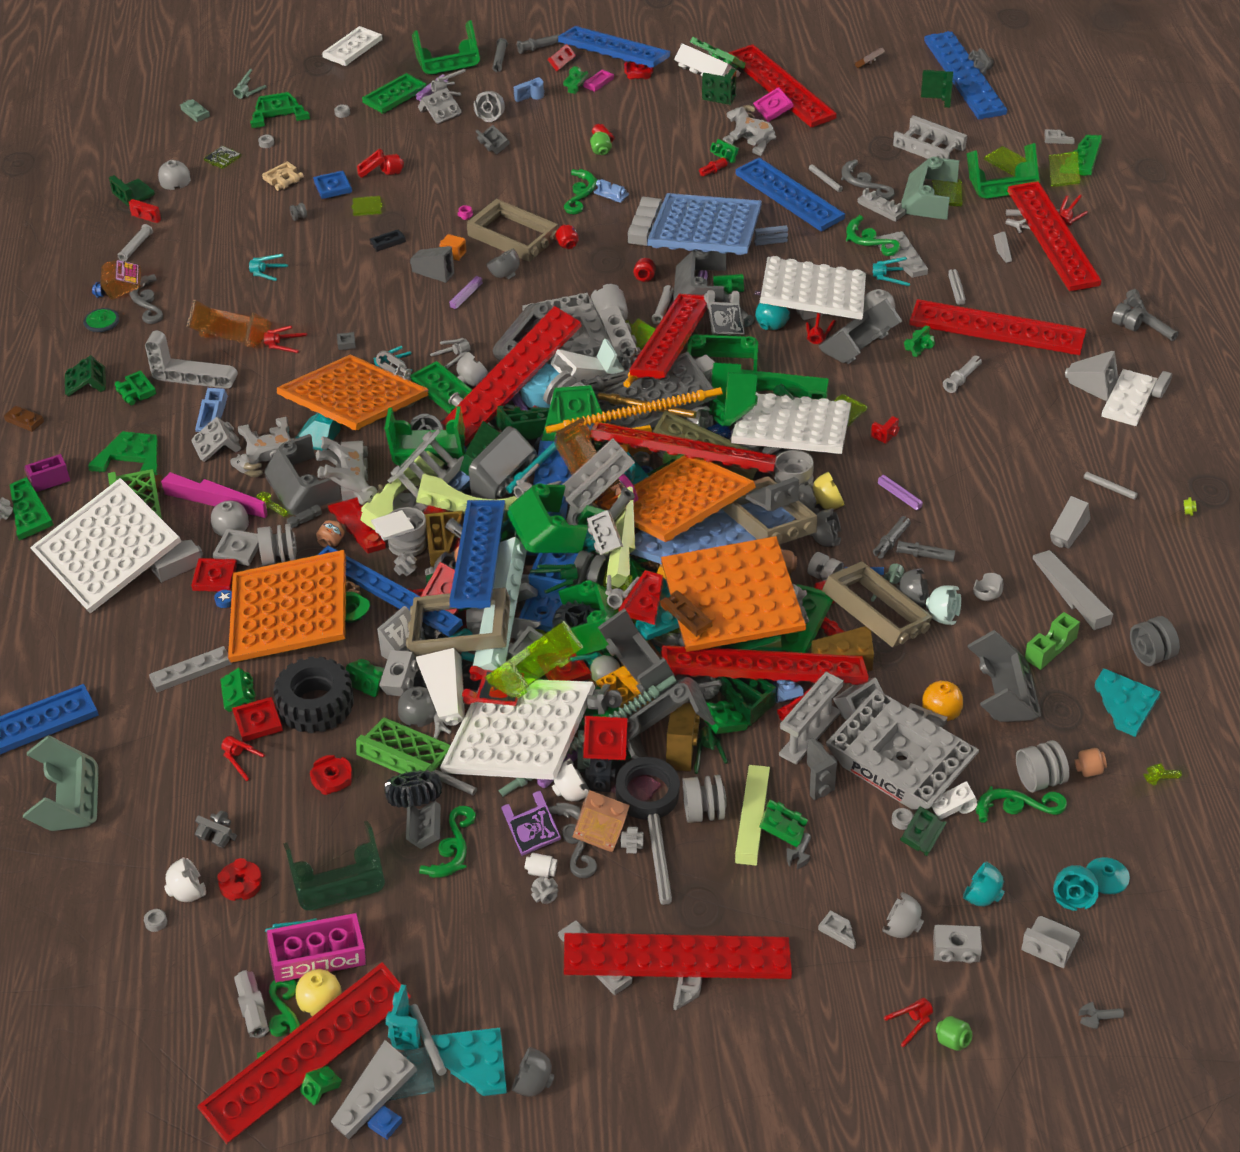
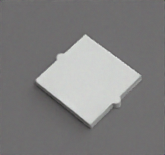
M402 510L371 520L376 533H379L383 541L415 531L410 518H407Z

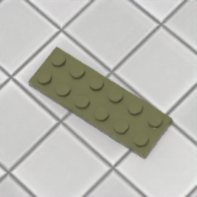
M666 410L653 431L660 434L750 450L739 444L731 443V440ZM721 461L711 462L750 480H753L758 468L753 467L751 469H744L737 464L728 466L722 464Z

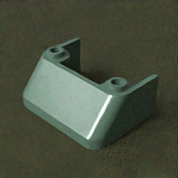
M931 157L912 171L901 202L902 208L906 210L905 214L947 220L950 197L934 195V189L928 185L924 186L925 179L957 183L960 160Z
M48 735L27 752V756L43 763L45 777L57 783L56 802L45 797L25 812L23 818L50 831L88 827L97 820L98 764L92 757Z

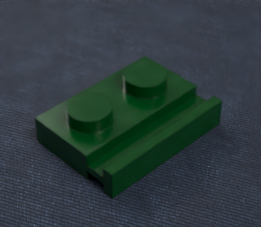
M919 806L900 841L917 851H922L927 857L947 822L940 821L938 816Z

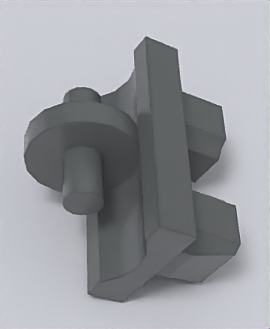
M984 49L972 50L968 57L974 62V67L978 68L983 75H986V70L994 66V60L988 57Z
M604 684L601 689H595L592 695H588L587 706L588 709H598V714H605L609 707H619L623 697L617 690L609 691L610 684Z
M223 810L219 811L217 815L211 814L210 819L214 820V822L201 816H197L195 820L199 824L195 836L207 841L211 832H213L215 836L212 843L224 849L229 840L235 841L237 837L230 828L226 827L231 825V820L227 819L228 814Z

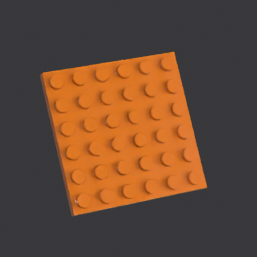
M350 354L277 387V394L305 406L311 411L318 412L324 415V417L333 419L337 423L346 425L352 430H359L380 418H384L388 413V408H392L393 412H396L428 396V388L403 379V377Z
M684 455L634 485L638 501L633 503L634 527L664 542L671 541L675 536L688 531L693 525L704 521L708 516L719 512L721 508L732 504L736 499L749 493V491L756 488L753 480L721 466L704 461L700 457L690 459ZM618 495L601 504L602 509L610 510L616 502Z
M776 536L661 557L670 595L678 590L712 621V627L696 637L678 620L686 652L806 630V624Z
M340 550L233 573L228 650L230 662L344 640L346 620L345 551Z

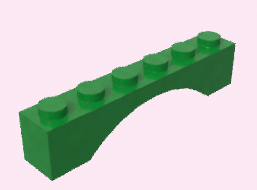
M741 369V373L757 374L756 391H773L775 386L783 384L792 395L798 398L827 399L829 378Z

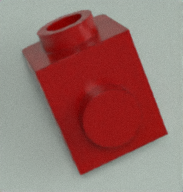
M892 416L884 425L874 422L872 424L871 437L886 444L893 436L895 437L898 434L899 418Z

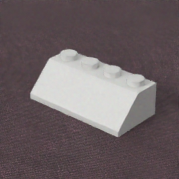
M681 44L674 59L681 68L686 69L688 67L690 68L689 71L695 74L699 72L701 76L704 72L725 76L731 68L735 69L728 63L684 44ZM739 71L736 72V78L741 74Z

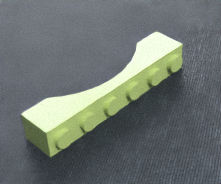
M426 451L427 454L443 469L445 462L434 456L429 451ZM420 456L415 459L414 462L426 475L437 477V474ZM408 467L403 472L404 475L415 486L420 485V478ZM398 478L391 484L388 483L381 493H377L370 503L367 502L362 507L361 512L363 513L360 520L375 530L371 520L390 514L393 511V500L397 495L406 490L407 487Z
M423 474L416 502L450 511L463 510V514H465L467 500H495L466 495L455 490L441 478ZM512 496L505 499H497L505 500V513L503 522H505L509 518L507 514L509 505L517 499L516 496Z

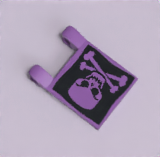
M541 791L533 793L538 807L514 817L509 804L501 807L521 856L561 839Z

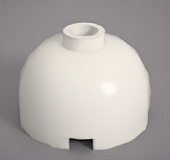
M569 758L562 763L552 788L558 797L562 795L568 801H579L586 798L589 788L578 769L573 767L574 763Z
M183 857L169 867L165 878L167 885L164 887L170 897L174 896L181 902H192L206 895L204 882L199 884L198 877L200 874L188 858L185 859Z

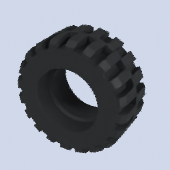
M312 656L305 660L303 658L299 659L294 664H289L286 670L283 669L274 683V696L280 719L290 728H296L300 732L314 733V731H320L321 733L325 732L328 728L333 729L337 726V723L341 724L346 719L345 716L350 714L351 708L354 705L352 683L348 671L340 663L337 664V661L332 659L326 660L325 657L319 656V658H314ZM313 690L328 692L316 699L300 698L303 694Z

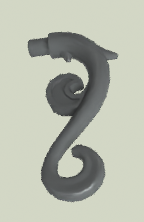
M856 159L848 161L843 166L841 180L845 179L848 183L857 187L877 189L876 196L886 200L894 197L895 191L892 187L871 183V175L866 172H860L857 175V179L853 177L850 172L853 173L854 167L858 165ZM881 189L886 190L887 193H882Z
M155 274L139 277L138 283L136 279V282H133L125 291V293L130 294L131 299L136 304L149 309L142 315L143 321L147 324L158 323L163 318V312L158 307L150 304L155 298L152 290H143L140 296L138 295V290L141 287L156 281ZM151 310L157 312V315L149 316Z
M556 803V806L548 807L551 815H565L567 818L571 816L577 821L581 811L579 807L569 803ZM567 824L562 831L564 840L571 844L578 843L570 860V870L576 877L589 878L597 871V863L592 857L583 855L581 860L586 862L588 866L583 869L577 867V859L587 843L573 838L576 825Z

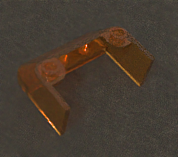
M193 300L186 326L199 332V336L209 338L210 335L242 342L247 347L255 348V345L259 346L263 341L264 333L271 330L272 322L253 312L250 317L212 309Z
M583 417L556 431L554 440L559 454L572 475L597 453L590 442V435L592 433L587 425H583L585 421ZM617 479L593 503L598 502L617 489L620 480Z

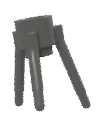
M1136 289L1128 291L1126 299L1123 301L1124 304L1132 307L1140 305L1147 312L1139 291Z

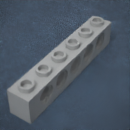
M618 305L598 311L600 321L613 349L617 353V359L621 355L620 350H623L625 347L636 348V338L634 335L631 336L630 324L625 323V313L620 311ZM640 347L636 348V351L639 353L641 352Z

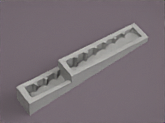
M1050 550L1033 555V560L1071 609L1077 608L1093 630L1111 625L1113 613Z

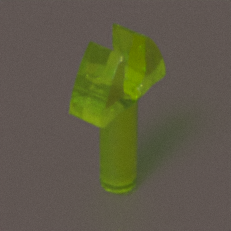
M261 491L256 496L258 497L257 499L265 501L266 508L269 507L283 517L287 516L288 511L273 502L270 493Z
M1162 764L1146 768L1149 774H1143L1146 781L1152 785H1156L1159 779H1175L1182 776L1180 770H1165Z

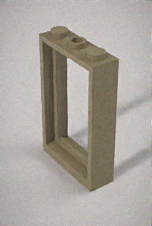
M495 199L467 222L468 236L505 252L514 248L519 258L528 262L557 240L555 234L558 230V224L499 199ZM501 215L543 234L527 246L485 227Z
M769 476L754 481L756 488L749 492L777 483ZM746 495L741 496L732 504L722 508L725 513L743 526L757 540L776 536L778 543L782 544L817 532V515L800 501L782 506L797 520L770 529L741 506L751 503V501L746 499Z
M862 561L829 575L822 589L826 595L891 647L904 644L907 640L914 639L921 633H926L930 628L929 623L933 617ZM856 582L861 583L911 624L899 629L847 586Z
M506 587L493 589L491 605L495 604L492 633L420 640L424 612L458 608H450V594L414 597L413 606L410 607L411 621L408 622L409 637L406 638V647L416 657L454 648L457 652L506 647L511 603Z

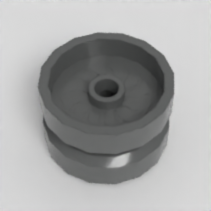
M580 551L574 562L578 578L573 580V584L570 587L590 580L606 588L609 557L600 554L594 557L592 552Z
M1156 616L1147 622L1135 624L1130 630V642L1137 658L1146 666H1153L1162 660L1174 658L1179 653L1180 645L1177 632L1172 623L1163 616Z

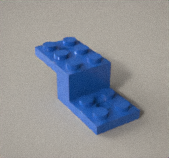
M539 553L532 569H540L537 566L545 564H574L579 553ZM560 572L530 573L528 576L529 585L537 589L538 596L526 600L519 618L540 621L541 625L535 629L555 633L552 627V620L556 610L562 605L558 590L568 588L570 585L545 594V590L564 582L565 579L561 580Z

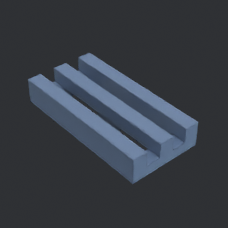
M787 225L755 229V245L788 242Z

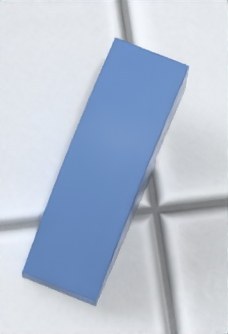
M207 388L205 399H202L195 428L196 432H200L216 417L221 419L228 397L225 389Z

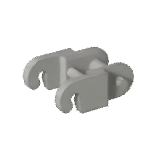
M402 364L398 365L396 372H393V374L411 381V369L406 370Z

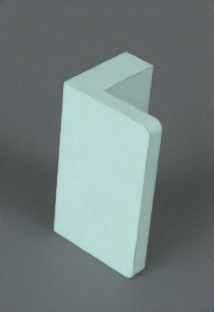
M604 339L597 354V358L603 368L610 374L625 371L621 363H619L617 353L608 339Z

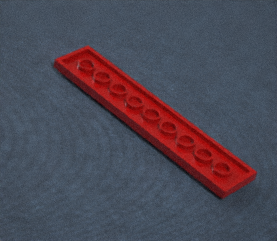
M752 44L729 52V54L746 63L744 69H741L769 93L779 87L794 105L789 110L811 128L836 119V112L755 45Z
M1039 181L1008 186L1009 195L1024 219L1027 220V224L1067 289L1075 291L1101 286L1100 277Z
M678 294L630 367V376L638 378L653 377L655 379L665 378L708 309L704 295Z
M919 299L916 301L909 324L917 327L930 326V329L1075 355L1081 354L1086 334L1085 328Z
M554 306L457 405L461 406L465 426V447L474 438L481 423L484 421L488 424L497 415V406L504 407L551 359L557 349H560L582 326L579 320ZM457 406L441 422L444 430H446L447 422L455 419Z
M595 422L590 432V437H593L596 441L604 442L614 438L619 445L625 443L631 444L630 446L633 448L647 447L650 451L659 452L662 450L667 451V454L670 455L684 454L685 457L690 459L700 457L704 458L703 460L707 462L721 461L722 464L728 466L737 464L744 469H751L753 467L765 473L774 471L776 455L602 422Z
M662 645L661 651L662 658L667 661L674 675L681 674L693 677L700 675L713 678L730 677L733 679L750 678L753 680L771 679L773 681L791 680L793 682L811 681L816 683L825 672H828L842 679L843 683H851L853 685L864 684L868 682L869 678L863 656L706 648L686 652L683 646Z
M564 933V975L791 979L789 937Z
M381 962L206 1098L197 1108L224 1142L229 1144L302 1086L306 1073L327 1066L385 1020L388 1012H392L393 997L395 992H399L401 983L386 965ZM407 992V994H408V1001H409L410 998H411V995Z

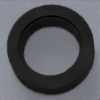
M653 757L633 759L626 763L617 775L616 799L619 802L630 805L627 814L635 818L648 820V815L658 814L659 818L664 817L675 808L678 802L680 787L678 774L670 764L661 759ZM652 775L660 778L666 784L668 792L657 801L644 802L634 798L629 793L627 786L637 776Z

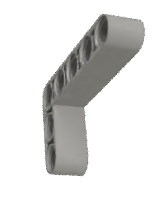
M153 331L145 344L151 374L157 380L227 389L231 388L238 375L237 370L229 365L171 359L166 336L161 331Z

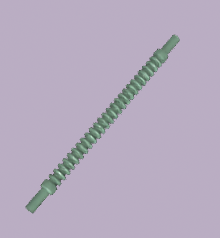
M672 675L657 686L652 685L648 688V692L644 691L643 695L639 694V698H634L633 702L629 701L628 705L624 704V708L619 707V711H614V714H609V717L627 718V714L632 715V711L637 712L638 707L641 709V705H647V701L652 702V698L656 699L660 696L661 692L677 682L675 677ZM579 734V738L574 737V741L571 742L567 754L572 755L573 750L577 751L578 747L582 748L584 734ZM516 777L515 780L501 788L499 792L504 797L519 786L523 787L528 784L527 781H532V778Z

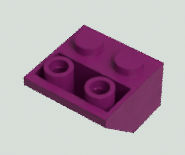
M61 454L25 465L24 467L35 492L70 481L68 470Z

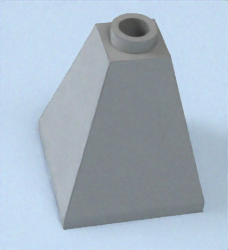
M1109 351L1072 363L1069 368H1066L1065 377L1068 378L1070 384L1108 401L1118 380L1115 351Z

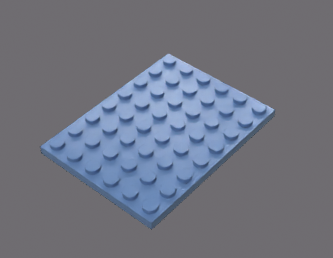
M667 193L648 237V246L654 248L668 247L669 249L685 248L688 251L697 249L703 252H734L737 255L747 254L762 201Z
M752 502L741 505L768 529L792 522L795 519L782 507L777 508L775 511H767L765 508ZM721 508L719 512L693 525L688 531L680 533L671 541L664 542L640 530L635 534V550L630 554L662 564L661 557L757 539Z

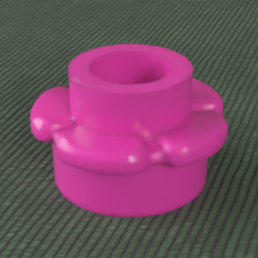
M467 205L461 206L458 216L463 220L470 219L473 216L472 208Z

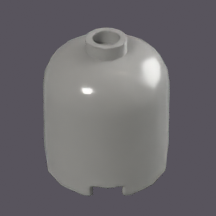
M606 284L603 285L602 289L593 291L591 301L598 316V311L618 305L620 311H624L626 318L628 317L624 293L619 289L618 285Z

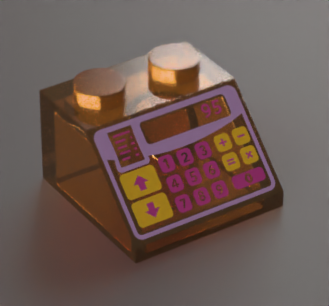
M117 259L102 265L101 287L111 300L140 288V265Z

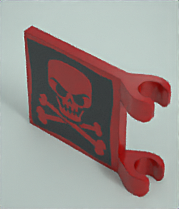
M471 666L469 670L471 673L470 679L473 681L482 679L478 693L470 689L463 690L464 704L482 702L511 706L517 705L525 677L524 674L484 670L478 666Z

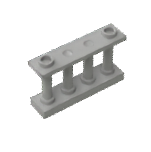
M913 115L910 118L909 130L905 134L897 131L894 132L893 146L927 159L931 157L949 159V154L954 148L961 151L966 149L967 135ZM914 133L921 135L918 139L911 137ZM927 138L934 140L932 144L926 143L924 141ZM941 143L947 145L945 149L939 148L938 146Z
M439 429L433 433L429 431L423 436L422 439L424 441L407 460L390 472L392 476L387 481L391 483L398 478L417 498L419 489L403 472L409 467L420 480L422 479V475L425 473L414 462L418 456L431 467L438 478H441L447 484L460 471L464 456L459 459H453L434 439L440 433ZM429 444L448 463L447 466L449 468L447 470H442L424 450ZM416 503L413 508L422 511L428 505Z
M612 438L562 484L566 486L564 492L565 500L580 514L586 505H590L635 462Z
M825 672L780 723V729L790 733V741L779 752V756L797 765L807 753L808 739L813 737L817 741L840 715L841 710L831 705L832 698L843 687L842 679Z

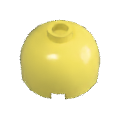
M829 472L819 476L814 481L812 488L816 504L819 503L823 509H837L845 504Z
M315 969L305 973L296 986L297 1004L301 1011H306L311 1016L342 994L341 986L336 976L322 969Z

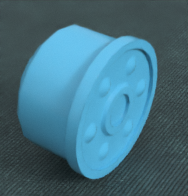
M546 363L520 390L521 398L527 407L531 408L536 405L541 408H550V404H547L543 399L544 393L551 381L560 374L551 364Z

